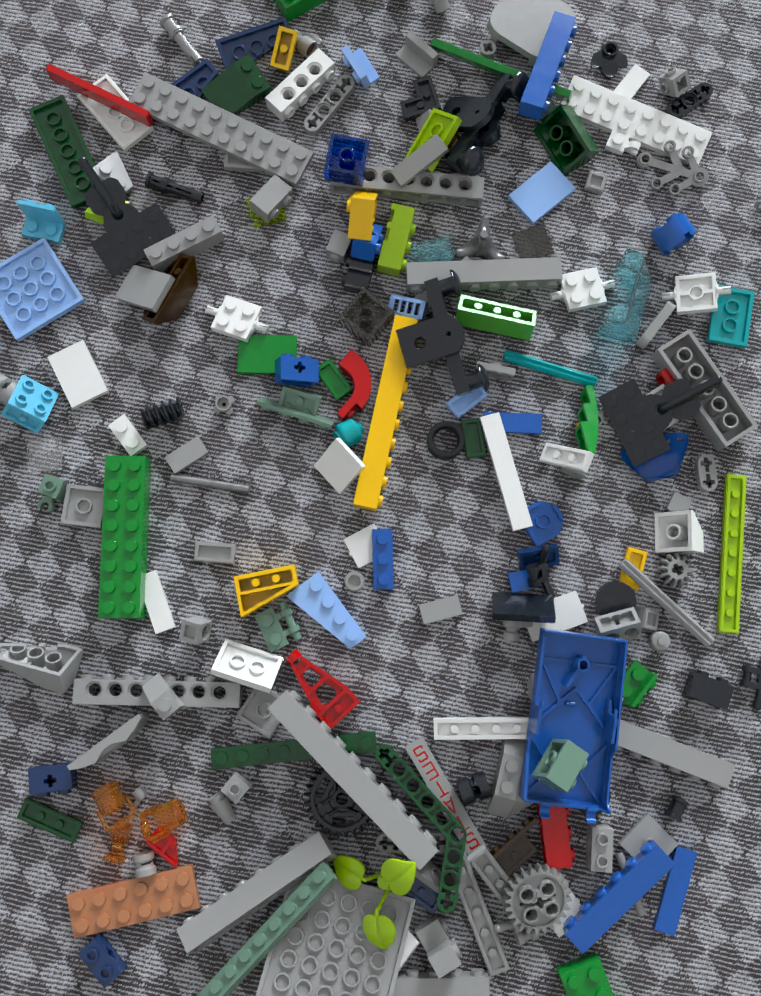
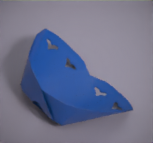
M680 432L664 434L667 441L670 439L669 446L671 449L636 467L633 466L629 456L625 455L627 453L625 449L620 452L622 460L634 472L648 482L671 478L679 474L688 446L689 435Z

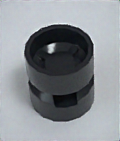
M483 771L472 774L470 779L463 777L455 780L464 807L474 804L476 799L482 801L492 797ZM473 786L478 787L475 791L473 790Z

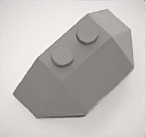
M503 739L491 790L492 797L489 799L487 813L508 818L533 804L524 802L519 797L526 739Z

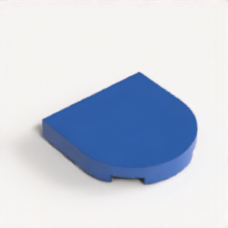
M539 501L527 507L533 526L524 530L535 547L545 544L560 533L563 526V515L556 505Z

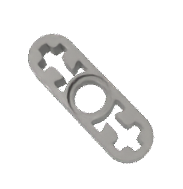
M668 300L636 342L637 346L644 350L676 308V305Z

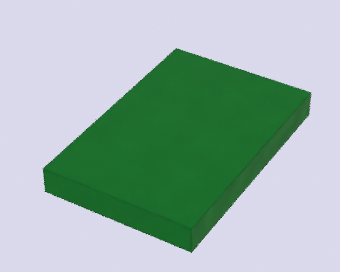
M251 335L248 343L238 340L237 373L275 375V360L282 354H292L293 357H297V336Z

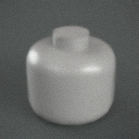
M662 631L653 632L648 638L650 648L657 652L667 650L671 643L668 634Z

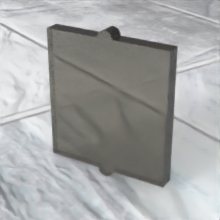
M543 224L512 234L516 246L515 251H518L520 259L541 258L554 253L550 243V236L547 235Z

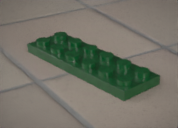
M61 95L28 110L74 210L87 204L85 193L94 186L86 173L80 169L79 158L84 156L92 167L96 165L64 95Z

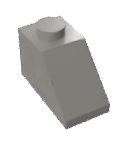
M160 673L156 674L142 686L150 704L163 721L172 717L185 706Z

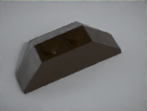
M180 253L177 259L164 270L163 273L172 275L175 281L158 311L153 312L144 309L142 320L158 325L180 318L198 287L195 257Z

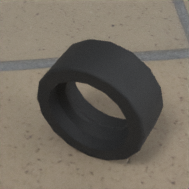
M451 421L436 423L431 427L427 436L429 452L440 460L455 458L460 454L464 446L465 437L463 431L457 424ZM440 430H450L456 435L457 445L453 450L442 452L435 446L434 437Z

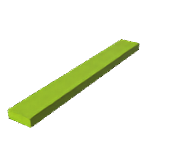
M726 474L724 479L716 632L739 634L747 476Z

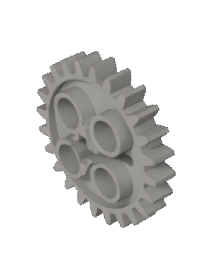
M537 863L535 869L528 864L527 871L521 867V874L513 873L515 880H508L510 887L504 888L507 895L502 896L505 902L503 907L508 919H510L513 926L517 925L520 931L525 929L527 934H529L533 929L534 933L538 935L539 929H542L545 934L548 926L554 930L553 924L555 922L561 925L559 918H566L564 910L571 909L567 902L572 901L568 895L571 893L568 887L569 883L561 872H558L555 867L550 869L547 864L542 868Z

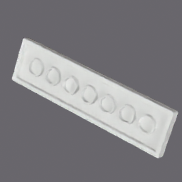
M575 75L568 88L572 91V98L570 102L563 100L561 103L563 105H571L581 121L609 133L612 130H616L629 135L628 141H638L641 143V146L667 157L669 155L664 151L663 146L668 140H673L676 143L675 150L681 163L688 166L687 159L681 155L682 150L686 146H692L694 148V158L699 165L713 133ZM667 144V149H673V145ZM686 149L685 154L691 155V151Z

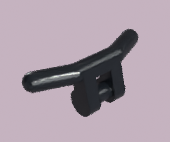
M544 544L539 560L526 566L527 574H529L528 586L538 587L541 583L546 595H553L554 598L555 594L548 580L547 569L550 546Z
M761 664L760 668L742 665L743 677L740 679L739 685L756 689L753 708L758 711L761 709ZM752 674L757 675L756 682L751 681Z

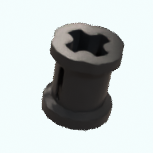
M671 795V803L667 811H664V814L681 822L684 809L690 803Z

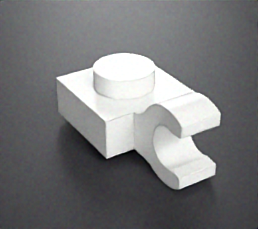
M612 130L605 150L621 156L624 151L636 156L641 143L638 141H628L629 135Z

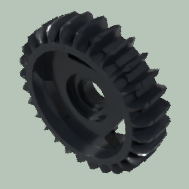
M322 766L323 771L321 772L315 769L317 777H309L313 784L307 783L306 787L310 791L304 792V796L309 797V799L304 801V804L310 805L306 809V813H313L309 820L311 821L316 818L315 827L321 824L322 833L329 829V836L335 831L337 832V838L340 837L341 832H344L345 837L348 838L349 831H352V834L356 836L357 828L361 832L364 831L363 824L369 827L370 822L368 818L370 817L349 795L347 803L339 804L336 800L337 794L346 792ZM327 777L331 780L322 798L315 794L323 778ZM354 816V822L333 823V817Z

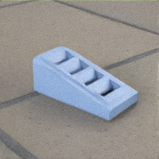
M391 294L387 314L425 321L429 303L423 300ZM395 300H399L397 311H393ZM405 301L404 312H400L402 303ZM413 303L411 313L408 314L409 304ZM417 304H418V305H420V306H419V310H418V314H417V315H414V314H415V310H416V306H417Z

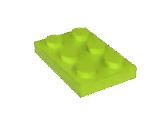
M433 108L405 159L436 134L448 147L462 120L455 115ZM439 158L426 170L433 173L435 167L437 166L441 158Z

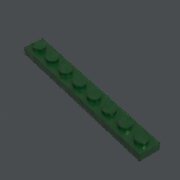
M375 731L332 735L334 738L338 736L346 744L344 749L349 754L352 751L356 755L375 753L377 749ZM296 739L211 748L212 770L314 759Z

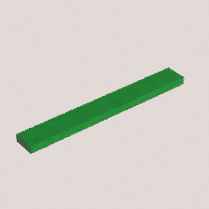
M433 38L430 44L436 52L498 76L500 74H511L514 77L517 72H520V70ZM553 84V86H556L553 97L570 102L572 91Z

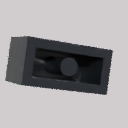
M697 669V672H689L682 695L721 710H728L735 687L729 685V681L720 677H716V679L710 678L709 673Z

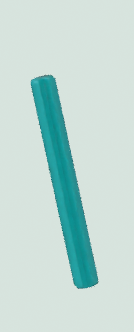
M506 350L504 352L503 361L585 386L593 385L595 387L597 383L596 376Z

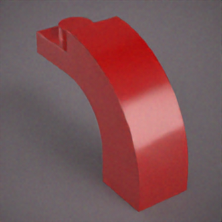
M352 349L339 363V369L354 384L352 396L337 412V417L342 422L346 419H351L356 413V408L363 412L371 396V375L364 360Z

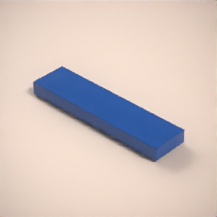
M680 846L674 849L671 859L676 865L667 872L652 927L654 930L675 937L697 852Z

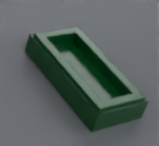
M480 419L461 420V429L465 437L464 449L466 460L486 457Z

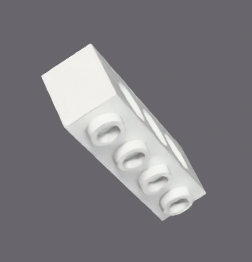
M318 48L265 97L267 108L282 122L292 117L298 107L306 104L308 98L313 93H317L326 81H330L334 77L335 62Z

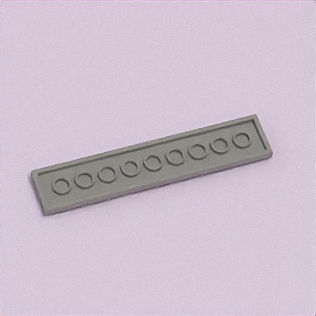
M146 72L129 99V102L148 110L152 119L272 176L275 174L281 180L295 187L298 186L314 157L313 151Z

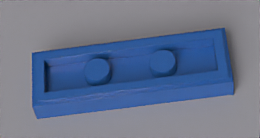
M483 412V416L497 412ZM499 412L505 433L542 434V414Z

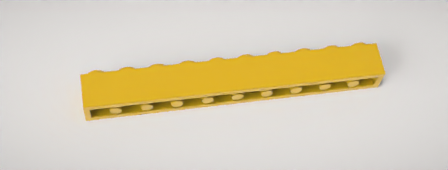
M399 315L394 317L362 461L365 464V468L359 474L353 507L375 512L377 507H382L384 496L380 495L382 488H386L388 476H384L386 468L390 469L392 457H389L390 449L394 450L396 438H393L394 430L398 431L400 419H397L398 412L403 410L404 401L401 400L402 393L406 394L409 383L405 382L406 374L410 375L412 369L406 368L396 330L416 324L418 319Z

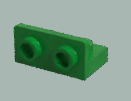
M633 660L625 670L624 699L622 703L633 709L639 707L645 699L643 697L645 693L655 687L657 683L655 680L658 675L651 673L636 660Z

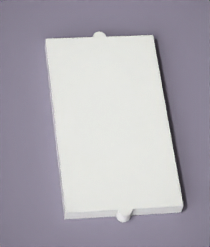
M576 591L554 598L555 623L533 622V627H526L532 642L539 640L540 628L564 631L588 622L583 610L584 605L581 604Z

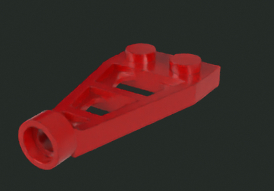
M298 649L294 650L285 659L293 669L313 710L317 713L319 719L324 721L331 729L361 702L345 684L303 657ZM298 658H300L299 664H294V662ZM308 669H312L320 676V680L312 687L308 685L303 677V673ZM322 684H327L336 690V696L325 705L320 702L316 694L317 688Z

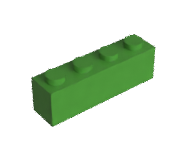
M461 294L455 318L465 327L529 341L535 327L537 311Z

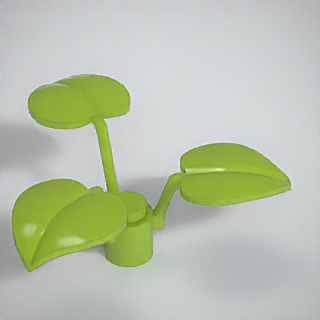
M346 855L337 856L333 861L339 882L345 888L356 890L361 887L362 881L367 882L377 878L379 888L385 890L374 915L367 914L363 919L362 925L366 937L372 944L381 949H388L395 940L396 929L393 922L387 916H379V911L390 891L396 895H405L410 891L415 880L416 862L394 858L388 859L382 864L381 873L377 872L374 875L364 877L366 869L358 859Z

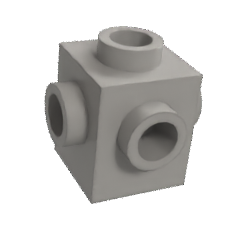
M670 67L658 77L659 88L664 95L678 97L691 88L688 71L685 69Z

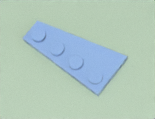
M319 572L286 595L348 648L351 649L366 638L364 632Z

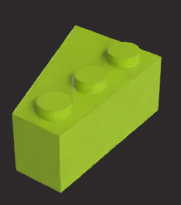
M392 203L391 217L387 223V232L383 240L377 272L400 277L401 271H405L407 262L405 255L410 253L412 242H409L410 236L415 235L417 226L414 224L415 208Z

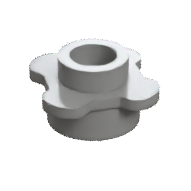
M218 394L215 397L216 406L213 408L215 413L232 414V404L235 402L234 397Z

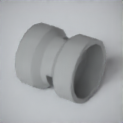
M153 850L140 852L132 856L133 862L136 864V878L157 873L156 865L153 864Z

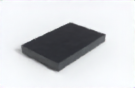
M492 592V620L555 623L556 614L553 595Z

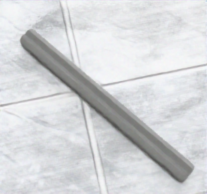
M624 559L619 564V568L704 646L709 647L714 642V638L628 559Z

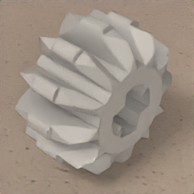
M675 553L673 556L667 554L666 559H660V563L663 566H658L657 570L662 571V574L658 575L659 578L665 577L663 584L670 583L671 587H676V585L681 587L684 586V581H690L688 574H692L693 571L689 570L688 567L692 563H685L686 556L680 558L679 553ZM676 567L678 572L673 573L672 569Z

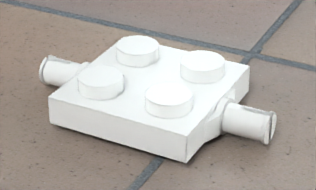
M597 267L562 274L560 291L550 293V300L563 299L568 313L606 305L607 300L604 290L615 288L614 280L603 282L599 277Z
M716 272L675 276L676 286L674 292H662V301L674 299L677 305V315L718 311L717 300L719 295L731 294V286L718 287Z
M226 295L218 309L209 305L205 309L206 314L215 316L211 325L212 331L247 343L255 330L265 333L269 330V325L259 323V318L263 311L262 306Z

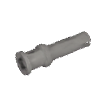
M173 14L164 15L160 20V26L166 29L171 40L177 42L194 67L204 61L203 57H201L185 36L183 27L176 23Z

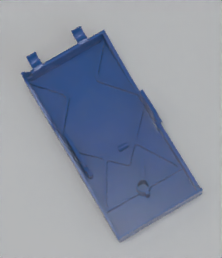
M540 628L519 797L524 802L540 804V818L550 819L551 806L586 810L585 820L589 824H596L595 816L597 811L611 814L609 808L610 781L613 756L618 748L628 640ZM552 739H568L589 754L586 759V767L578 773L576 784L568 793L552 790L532 776Z

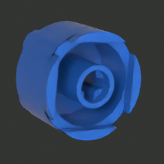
M684 213L672 214L665 220L667 223L664 226H658L650 232L652 235L651 239L665 257L672 254L670 250L673 248L678 250L694 237L693 234L698 233Z

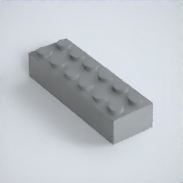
M690 329L664 344L651 355L660 370L667 368L674 380L686 379L692 388L715 376L722 377L723 382L719 388H712L697 396L701 408L693 416L717 452L758 427Z

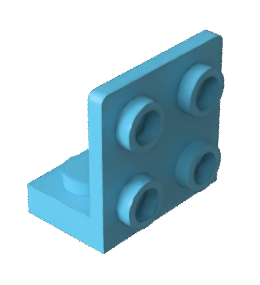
M29 199L24 201L17 200L16 204L26 216L21 235L24 238L40 240L44 237L49 243L61 245L66 222L55 206L48 203L43 205L37 204Z
M22 375L0 415L38 434L45 424L59 394Z

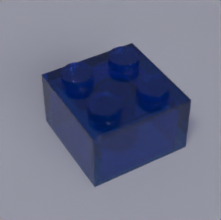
M331 133L324 166L325 180L363 187L370 153V140Z

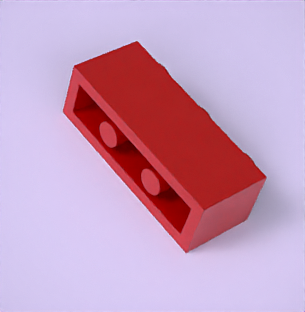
M536 803L538 818L540 819L539 829L544 865L547 864L550 869L552 867L556 869L573 867L572 861L575 860L574 848L570 847L569 840L572 839L571 826L567 825V817L570 816L569 808L551 806L550 819L540 818V804Z

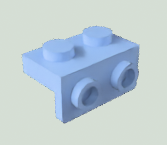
M348 45L341 49L344 55L342 57L344 64L347 68L351 67L353 78L357 83L360 82L364 89L379 80L378 73L361 48L353 53Z

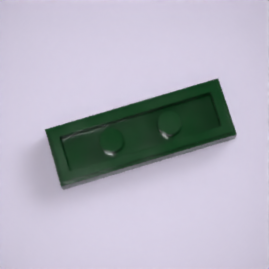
M29 797L25 798L17 816L18 819L72 843L76 842L84 824V821Z

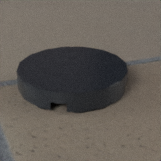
M606 582L596 592L595 605L600 615L631 607L635 608L636 606L635 593L624 582Z

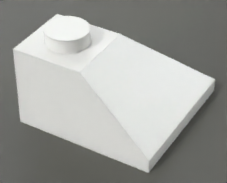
M693 510L654 513L655 553H704L703 531Z

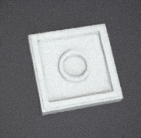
M339 437L332 442L315 463L314 467L341 494L365 468V464Z

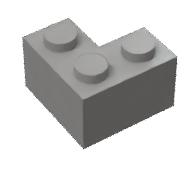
M437 914L417 925L415 933L427 952L430 964L440 979L462 965L460 960L462 953L455 938L450 939L447 934L449 928L443 918L439 919Z

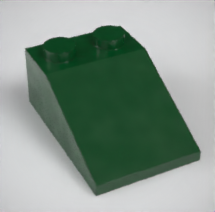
M250 54L230 65L206 85L201 92L208 102L238 115L263 100L270 93L271 86Z

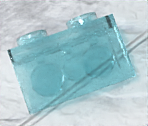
M450 236L412 243L415 262L454 261L455 252L452 250Z

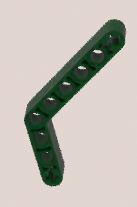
M382 744L375 751L377 761L447 838L437 906L441 912L450 913L457 904L467 838L466 830L395 750L389 745ZM382 749L385 751L390 750L388 755L391 759H394L395 756L398 758L391 763L389 768L386 764L390 762L386 758H380L382 755L380 751ZM396 764H402L405 767L403 775L396 776L394 774L393 768ZM415 779L418 781L419 789L416 792L409 791L407 785L410 780ZM428 795L433 798L434 804L431 808H425L422 805L424 796ZM439 812L447 813L449 819L446 824H439L437 822L436 816ZM455 828L463 831V837L459 841L451 837V832ZM455 850L459 853L460 858L457 862L452 863L448 860L447 855L450 851ZM452 873L456 876V882L453 885L445 883L444 876L446 874ZM442 887L447 890H455V893L450 891L449 898L453 903L449 904L448 907H444V903L440 902L446 896V890L442 891Z

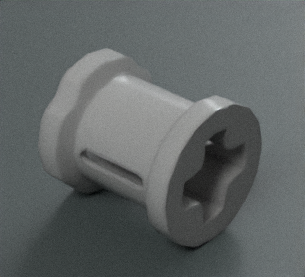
M484 40L480 44L478 55L494 61L496 44L492 40Z

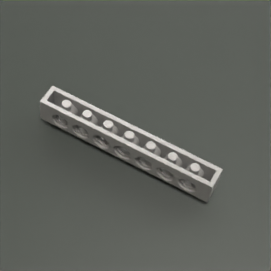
M346 162L332 163L331 193L353 195L355 190L376 192L378 197L473 207H481L485 177L478 175L465 176L459 173L445 174L440 171H433V173L423 171L410 181V185H405L402 188L391 172L393 168H385L381 165L375 167L366 166L365 164L353 165ZM348 176H353V177H355L354 179H351V180H350V179H347ZM367 178H372V179H374V180H373V181H366L365 179H367ZM385 180H391V181H393V182H392V183H386V182H384V181H385ZM427 183L430 186L424 187L422 184ZM442 185H446V186H448L449 188H448V189H444V188H442L441 186H442ZM466 187L468 190L463 191L460 188Z
M81 674V678L74 679L72 704L152 706L143 688L142 694L137 696L134 693V687L137 684L142 687L154 676H143V680H136L135 675H122V679H114V675H102L101 679H94L93 674ZM163 676L174 692L178 685L183 687L184 694L182 697H179L185 705L183 707H242V684L225 679V682H219L217 677H205L204 681H196L197 677H184V681H177L176 676ZM96 683L101 687L98 695L93 692V686ZM116 684H119L122 689L121 694L118 696L113 691ZM198 686H202L205 690L202 698L197 697L195 694V689ZM219 686L225 689V696L223 698H219L216 695V689Z

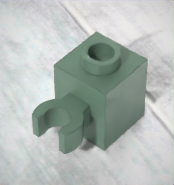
M45 473L37 491L45 496L38 502L37 508L43 509L44 504L48 503L47 511L52 513L55 509L54 501H64L66 487L69 483Z

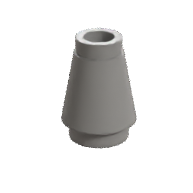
M219 791L208 799L211 809L225 824L230 823L236 818L230 800L224 793Z

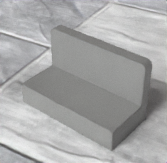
M410 30L405 36V45L396 53V58L420 78H423L437 65L438 53Z

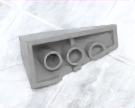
M0 643V666L44 689L64 694L74 682L83 655L82 648L67 644H58L57 647H46V644H39L38 647L26 646L25 643Z

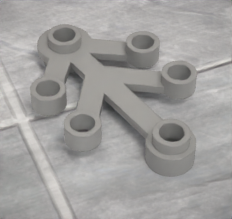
M668 140L664 144L663 149L668 153L672 164L652 158L649 152L640 153L636 159V164L641 169L652 166L670 172L660 178L655 177L650 183L651 188L658 190L662 185L679 176L688 179L679 184L673 183L668 188V192L672 196H676L681 190L691 185L695 187L705 185L709 179V174L705 168L698 166L693 155L694 148L686 146L681 152L682 157L687 159L691 169L689 170L683 167L675 150V141ZM667 144H672L673 149H667ZM689 149L691 155H686L685 150ZM646 156L648 158V162H643L642 157ZM701 174L702 180H698L696 175ZM659 181V187H655L653 182ZM673 186L677 187L678 189L676 193L672 192L671 190Z

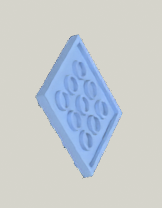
M44 237L0 263V315L18 342L86 302Z

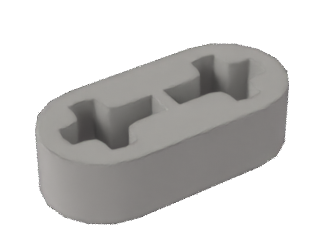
M702 455L695 461L696 480L699 490L708 493L716 489L718 485L716 464L712 456ZM704 460L706 463H709V466L706 467V471L705 466L701 465V462ZM706 479L712 483L709 487L703 484Z

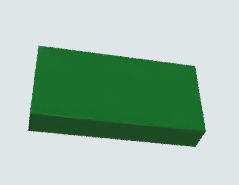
M328 359L319 366V378L336 401H339L353 391L331 359Z

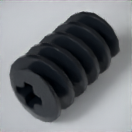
M178 396L176 397V403H173L171 398H169L168 405L162 400L160 407L154 402L153 409H150L148 405H145V411H142L140 408L141 417L147 430H151L152 424L155 428H158L159 421L163 426H166L167 420L173 424L175 418L178 422H181L182 415L185 417L184 409Z

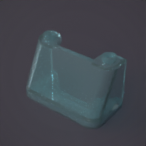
M629 248L621 257L614 271V275H618L621 279L620 286L629 289L625 306H613L603 325L598 327L596 334L598 337L626 345L634 342L638 336L653 280L644 256L640 252Z

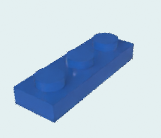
M372 529L373 590L394 589L392 529Z

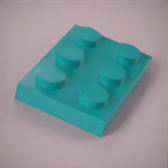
M731 287V294L719 295L717 300L718 311L710 313L706 342L742 349L747 347L755 292Z

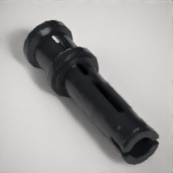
M151 171L146 176L145 188L147 189L153 188L159 190L161 194L170 193L199 204L203 202L204 192L171 182L168 177L156 176Z

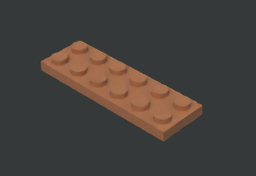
M193 863L159 871L150 876L134 877L66 895L74 939L201 907Z

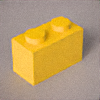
M279 25L270 62L271 67L290 72L299 35L298 31Z

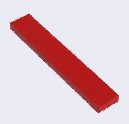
M48 64L46 67L51 80L151 127L153 120L148 110L52 64Z

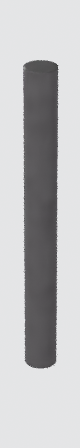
M171 474L170 482L243 493L250 492V485Z

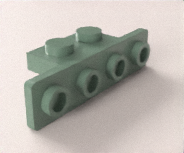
M288 385L283 386L279 402L261 397L256 403L263 410H275L284 417L293 416L303 423L312 422L321 429H331L335 424L334 420L317 415L322 396Z

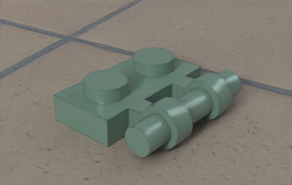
M286 601L278 604L281 610L280 613L276 614L274 608L271 607L254 615L271 653L289 645L287 636L291 634L295 641L302 638L299 632L301 629L298 624L296 625L292 616L293 611L291 607L288 608ZM282 618H285L289 627L286 630H283L279 621Z

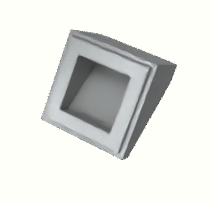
M635 607L641 621V629L657 631L660 611Z

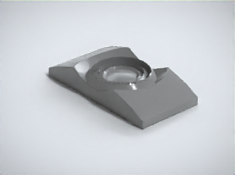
M147 712L137 714L67 765V768L69 770L80 769L107 759L109 754L121 747L129 739L136 738L150 715Z

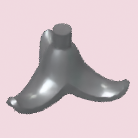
M488 217L481 219L474 237L455 250L457 257L460 258L480 254L488 260L505 259L491 240Z

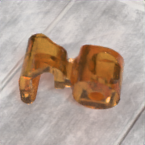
M115 821L110 835V839L113 841L111 848L113 849L107 856H103L102 861L119 865L125 863L124 844L130 842L133 824Z

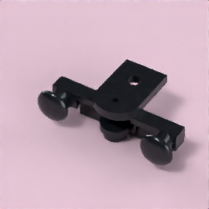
M517 72L514 77L511 74H500L486 97L449 98L442 111L459 117L462 122L456 132H464L445 161L452 173L467 172L470 176H476L482 171L484 166L482 147L484 144L487 146L493 145L501 138V127L498 122L506 111L501 102L506 103L509 98H514L517 102L521 101L529 80L525 72Z
M450 269L451 277L442 280L436 277L424 281L434 318L396 330L406 368L410 369L446 357L458 397L472 393V390L482 387L487 392L489 389V377L485 368L481 364H477L478 371L466 374L459 352L465 342L464 329L455 317L448 314L444 297L457 294V297L460 298L462 294L460 278L454 270ZM420 338L426 341V345L422 349L416 348L415 345L416 341Z

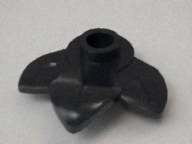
M607 42L601 47L599 52L592 56L590 65L592 69L601 68L603 76L611 79L615 76L618 68H627L628 59L625 54L619 52L616 43Z

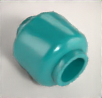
M347 419L336 425L333 435L335 439L340 437L348 447H351L362 440L364 429L360 422L356 423L353 419Z

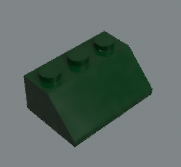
M560 104L533 130L555 166L564 176L587 164L600 152L571 105Z

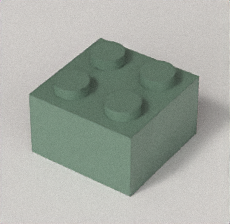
M552 739L532 776L552 790L568 793L575 786L578 773L586 767V759L589 754L568 739Z

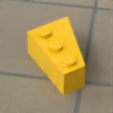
M355 190L354 194L350 195L346 212L350 213L348 238L371 241L378 193Z
M293 564L234 576L240 616L244 618L297 588L299 580L296 566Z

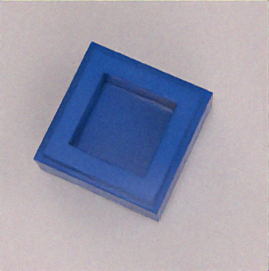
M527 570L507 573L511 593L532 589V587L528 586L529 574H527Z

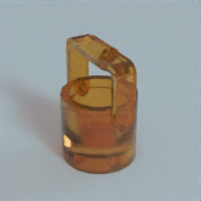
M116 780L103 785L91 794L99 809L96 814L107 833L115 829H122L129 825V821L137 816V811L129 796L126 795L124 797ZM128 804L132 815L124 817L108 827L104 817Z
M176 797L164 804L158 803L141 812L140 826L142 834L150 844H153L170 835V831L187 823L188 815L181 800ZM151 814L154 815L155 822L161 831L152 837L149 822L146 819Z

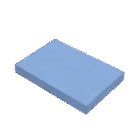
M550 161L510 193L508 199L534 225L571 195L576 188Z

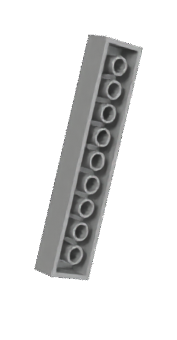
M295 690L283 692L267 709L411 861L416 862V867L421 870L439 851L436 847L438 842L428 830L423 832L420 829L422 825L413 814L408 816L405 813L407 811L406 807L397 798L393 800L390 797L391 791L383 783L379 785L375 781V774L368 767L363 769L360 766L361 760L353 751L349 754L344 749L346 744L338 736L334 738L329 733L332 729L324 721L320 723L315 718L317 713L309 705L306 708L300 702L302 700L301 696Z

